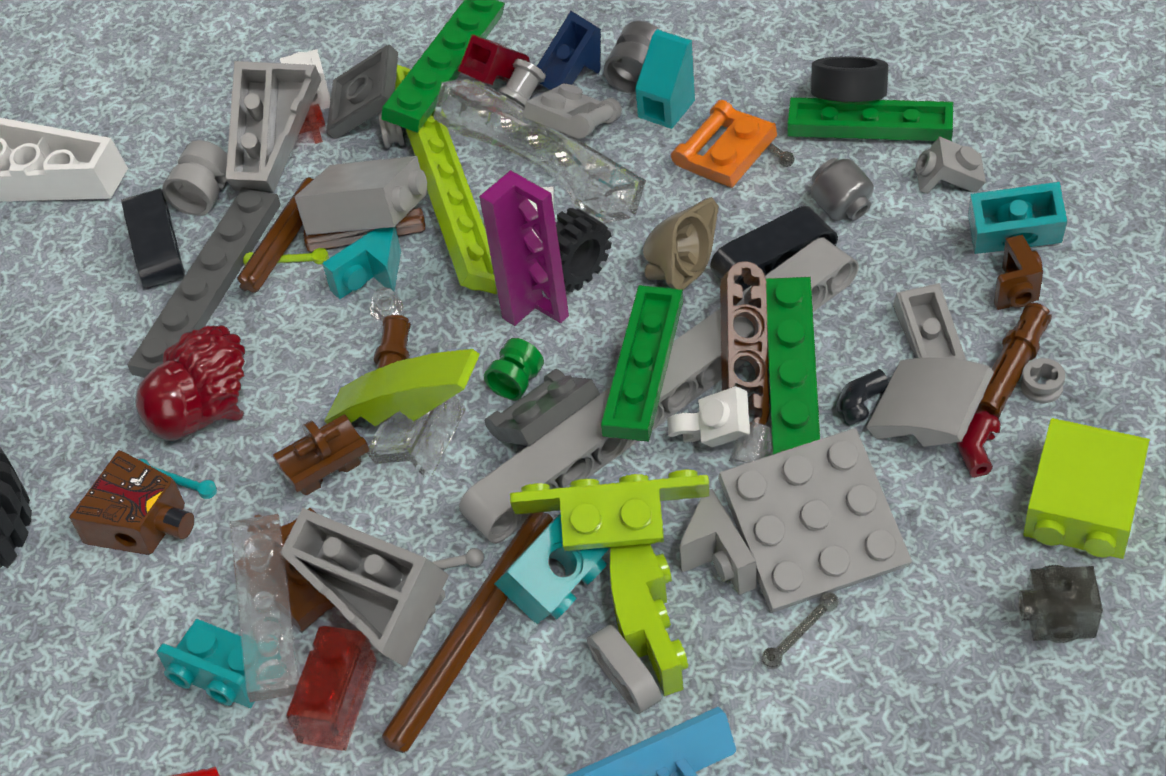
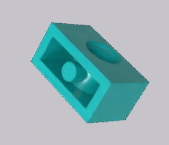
M1060 182L970 194L968 220L974 254L1004 251L1006 238L1018 235L1024 236L1029 247L1062 243L1067 225V216Z
M560 513L494 584L536 624H539L550 614L557 620L577 599L571 593L574 587L581 580L586 585H589L606 567L607 563L601 557L610 547L564 551ZM549 558L556 559L562 563L565 568V577L557 576L551 571L548 563Z

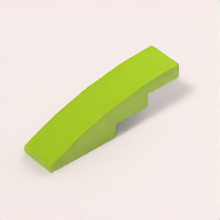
M474 349L431 353L397 361L368 372L340 388L324 422L328 424L345 414L351 423L359 417H363L376 427L399 411L412 421H415L465 389L480 354Z

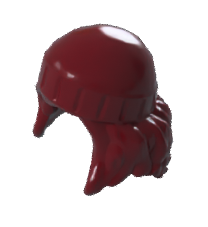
M223 325L205 326L202 329H194L191 332L182 334L177 343L164 351L163 364L152 369L137 387L135 404L138 415L145 427L161 439L175 441L192 435L215 421L223 419L240 421L244 416V412L236 404L238 403L239 391L241 390V383L239 381L245 376L242 367L245 364L244 355L246 352L245 347L240 344L241 338L236 334H230L229 329Z

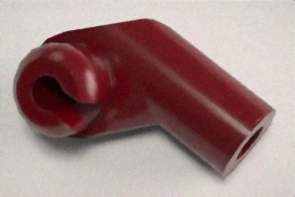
M987 411L975 412L962 441L956 442L964 463L973 478L987 475L993 469V465L983 446L986 440H993L995 438L993 432L1000 433L1001 424L997 416L989 414Z

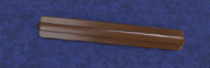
M307 177L302 181L238 275L239 287L243 291L249 290L252 293H256L260 290L303 225L294 196L312 182V178Z

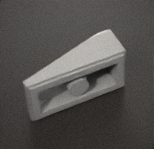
M940 283L896 293L893 307L915 358H950L967 361Z

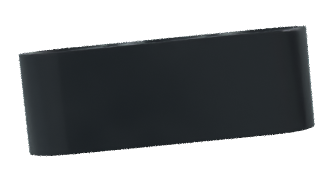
M158 188L121 199L134 260L144 288L183 278L185 271L162 189Z
M802 206L723 245L713 255L710 267L721 280L734 264L747 261L757 265L766 276L814 240L825 238L836 246L838 236L809 206ZM739 276L734 282L741 285L743 291L752 286L744 283L743 276Z

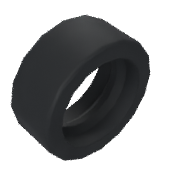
M839 56L817 59L812 62L811 94L819 99L839 102H865L882 99L887 96L889 66L885 61L868 57Z

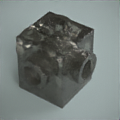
M1049 565L1040 569H1030L1027 589L1019 590L1018 605L1021 620L1030 622L1033 641L1050 640L1055 643H1068L1075 639L1096 638L1103 608L1094 566L1063 567L1061 565Z

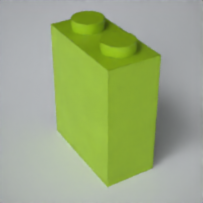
M1051 418L1028 505L1023 536L1034 538L1045 545L1055 546L1060 544L1085 550L1096 557L1105 558L1111 556L1124 559L1150 439Z

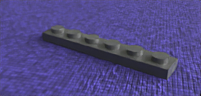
M247 188L240 190L127 364L132 375L145 378L152 369L163 364L164 351L177 343L182 334L191 332L194 329L199 330L206 326L244 265V255L252 252L281 206L278 194Z

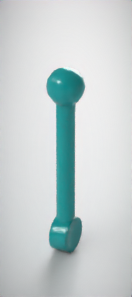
M141 458L138 459L150 466L147 460ZM153 467L171 477L177 485L198 491L203 499H210L217 493L216 484L212 480H204L200 483Z

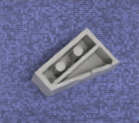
M234 61L226 180L234 191L247 188L263 192H275L322 80L315 65Z
M302 508L280 552L320 593L324 594L340 610V613L350 623L354 624L371 641V644L380 653L406 667L449 577L446 572L423 556L305 508Z

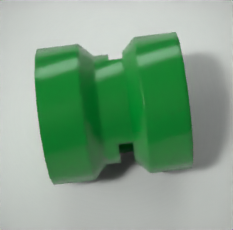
M511 338L501 348L499 353L500 359L491 362L483 376L487 386L495 394L512 401H517L522 398L528 389V380L536 377L542 369L544 358L540 351L531 343L520 338Z

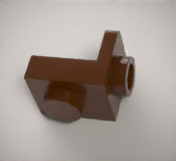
M1018 235L1006 238L1002 264L1005 274L997 277L994 305L997 310L1010 307H1024L1028 303L1039 301L1043 278V266L1040 255L1036 250H1031L1024 236Z

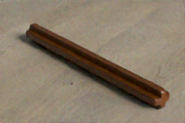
M538 512L528 515L384 730L382 737L388 747L399 753H405L409 750L507 601L508 597L494 583L553 521V517L550 514Z

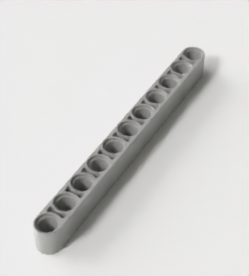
M818 238L768 273L765 278L811 277L814 312L853 282L858 273L859 265L855 259L825 238ZM752 286L743 291V299L736 306L744 305V295ZM720 309L673 342L652 431L664 423L668 417L676 414L721 380ZM742 316L734 318L733 326L738 335L744 338L754 336V325L749 319ZM737 360V361H735V363H734V370L737 369V368H738L739 366H741L742 364H744L746 361H745V360ZM611 387L466 491L460 501L459 511L491 543L496 544L504 541L520 529L530 514L514 513L510 504V493L521 492L522 486L534 483L548 484L550 489L570 487L572 481L588 479L638 442L637 440L602 436L601 423Z

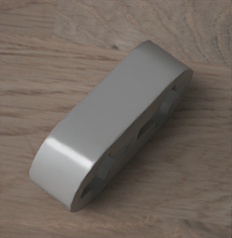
M611 624L587 637V643L594 659L635 713L640 714L661 701V693L653 676L614 626Z

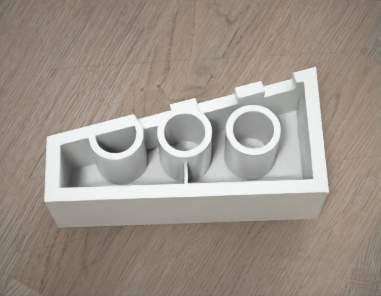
M0 118V202L111 199L128 170L113 140L109 137Z

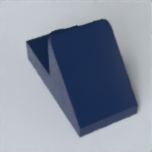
M573 11L569 12L536 66L546 74L544 82L540 84L549 90L561 84L573 85L584 66L597 74L600 73L601 29Z

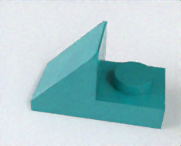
M396 227L374 229L322 263L329 289L336 297L342 299L352 291L363 287L372 278H375L388 291L394 294L401 257Z

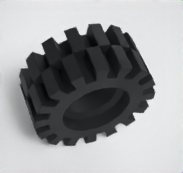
M569 208L567 213L562 211L557 214L556 229L565 290L573 292L574 289L579 291L583 288L584 281L589 283L593 279L592 274L594 272L600 273L602 267L599 264L601 261L606 262L609 255L605 253V250L611 249L612 242L608 239L612 235L611 231L607 230L608 227L588 213L579 208Z

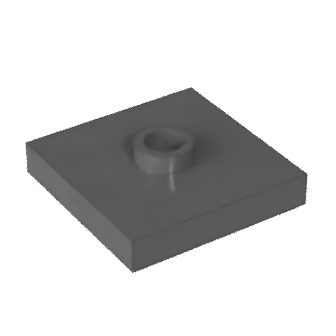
M390 44L333 79L326 132L334 139H338L380 113L383 105L395 91L398 52Z

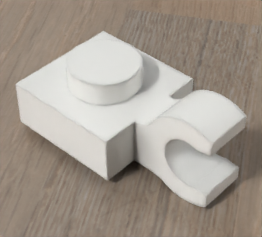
M736 386L698 399V413H680L667 418L668 436L674 437L683 434V442L685 443L696 442L701 439V443L710 447H716L750 435L747 391Z

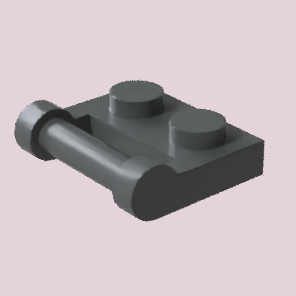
M554 369L544 376V382L506 410L503 412L495 411L485 418V425L489 432L499 441L530 446L599 396L600 393L592 379L577 378L571 375L565 376L559 369Z

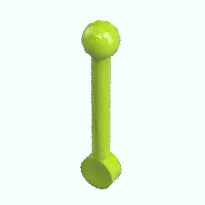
M317 248L312 253L283 254L278 263L313 261L321 265L329 259V254L326 249ZM249 252L244 255V265L247 264V262L249 261L254 252Z

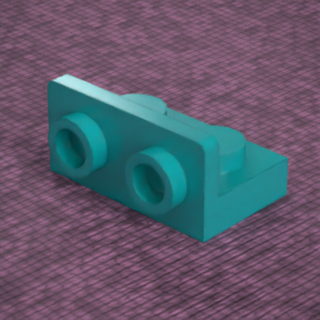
M197 618L176 648L162 643L156 651L165 668V676L177 686L189 689L191 685L206 690V693L220 704L231 706L235 702L250 709L282 662L279 651Z

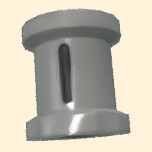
M516 59L513 63L515 70L505 87L499 89L497 94L511 106L524 110L526 101L530 99L537 84L544 82L546 74L528 61Z

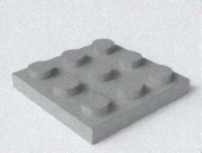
M856 428L719 473L718 480L739 534L756 560L757 580L771 613L910 566L912 563V559Z

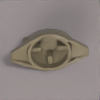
M712 197L671 215L650 232L643 246L644 258L649 263L645 267V276L648 280H666L670 288L685 289L704 272L712 252L719 208Z

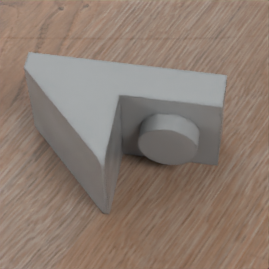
M710 489L708 497L700 498L680 543L681 571L686 572L713 560L723 582L730 580L737 593L741 595L757 588L756 560L713 489Z

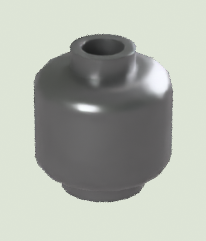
M832 158L823 163L814 172L811 195L833 220H843L847 217L857 220L870 209L872 203L869 199L873 194L874 184L853 160Z

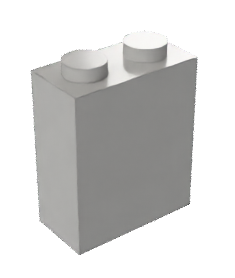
M417 156L334 164L326 168L294 197L306 235L395 227L427 195V178L423 170L420 169Z

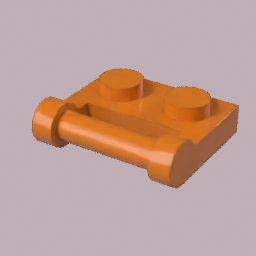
M718 100L710 109V116L685 144H679L672 151L671 159L675 165L733 188L777 137L776 124L735 110L729 102ZM721 126L727 127V130L704 156L697 154Z

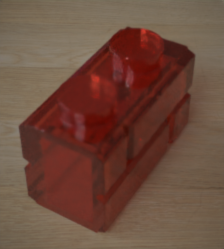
M323 625L318 628L312 644L314 650L309 652L286 717L290 726L294 728L293 733L297 742L345 751L377 661L373 650L370 649L369 639L361 631Z

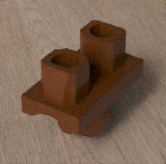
M344 414L321 428H318L312 420L303 424L302 427L306 436L273 454V458L296 492L301 491L302 494L309 495L321 488L322 478L336 470L339 472H349L361 465V456L370 450L365 439L357 433Z

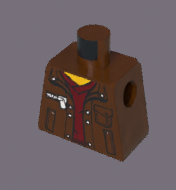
M120 450L117 451L69 516L84 544L145 555L152 554L166 534L179 539L187 538L193 529L195 520L193 513L183 510L185 502L176 482L171 477Z

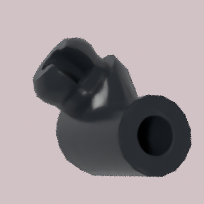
M877 369L849 382L842 389L837 402L838 412H843L844 420L847 424L852 425L868 418L869 410L865 406L864 401L886 390L889 381L881 369Z

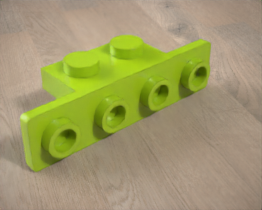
M677 470L669 473L668 478L649 480L647 475L631 474L620 477L619 483L599 484V480L579 479L572 481L570 487L550 489L548 484L534 483L522 486L521 492L510 493V504L515 514L560 511L564 551L664 542L661 501L708 497L709 477L708 475H698V472L695 470Z

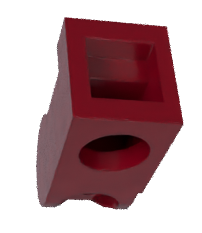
M472 34L458 71L490 85L494 84L496 78L508 83L515 70L513 67L515 60L521 59L530 63V59L524 53Z

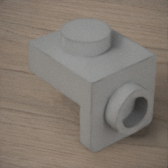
M939 137L928 150H924L916 162L915 170L918 176L919 191L927 194L941 179L972 192H978L986 183L981 153L969 146H961L942 137Z

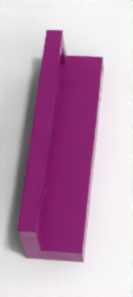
M510 170L479 196L502 319L516 326L530 312L537 309L561 324L569 317L552 194ZM529 200L536 203L537 210L534 208V206L531 204Z

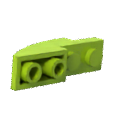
M655 543L611 547V589L619 633L639 658L645 655L648 656L664 696L684 690L682 670L689 668L688 660L680 640L671 641L666 630L671 627L668 612L664 603H667L666 583L672 582V576L664 554L655 555L651 546Z

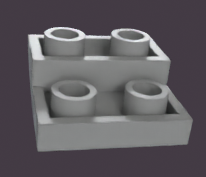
M928 357L900 360L867 425V429L876 439L913 434L923 447L961 442L994 371L988 365L960 359Z

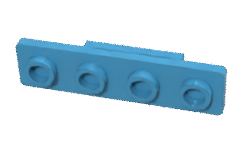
M716 707L567 776H698L696 774L697 771L733 755L736 752V747L727 716L720 707Z

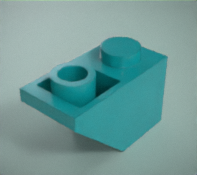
M658 29L653 33L635 88L638 118L672 129L694 103L695 86L692 40Z

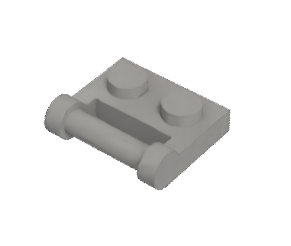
M561 84L526 101L523 117L574 138L581 139L590 135L594 127L602 123L608 124L616 121L622 114V108L620 103L614 98L599 101L582 94L583 90L577 86Z

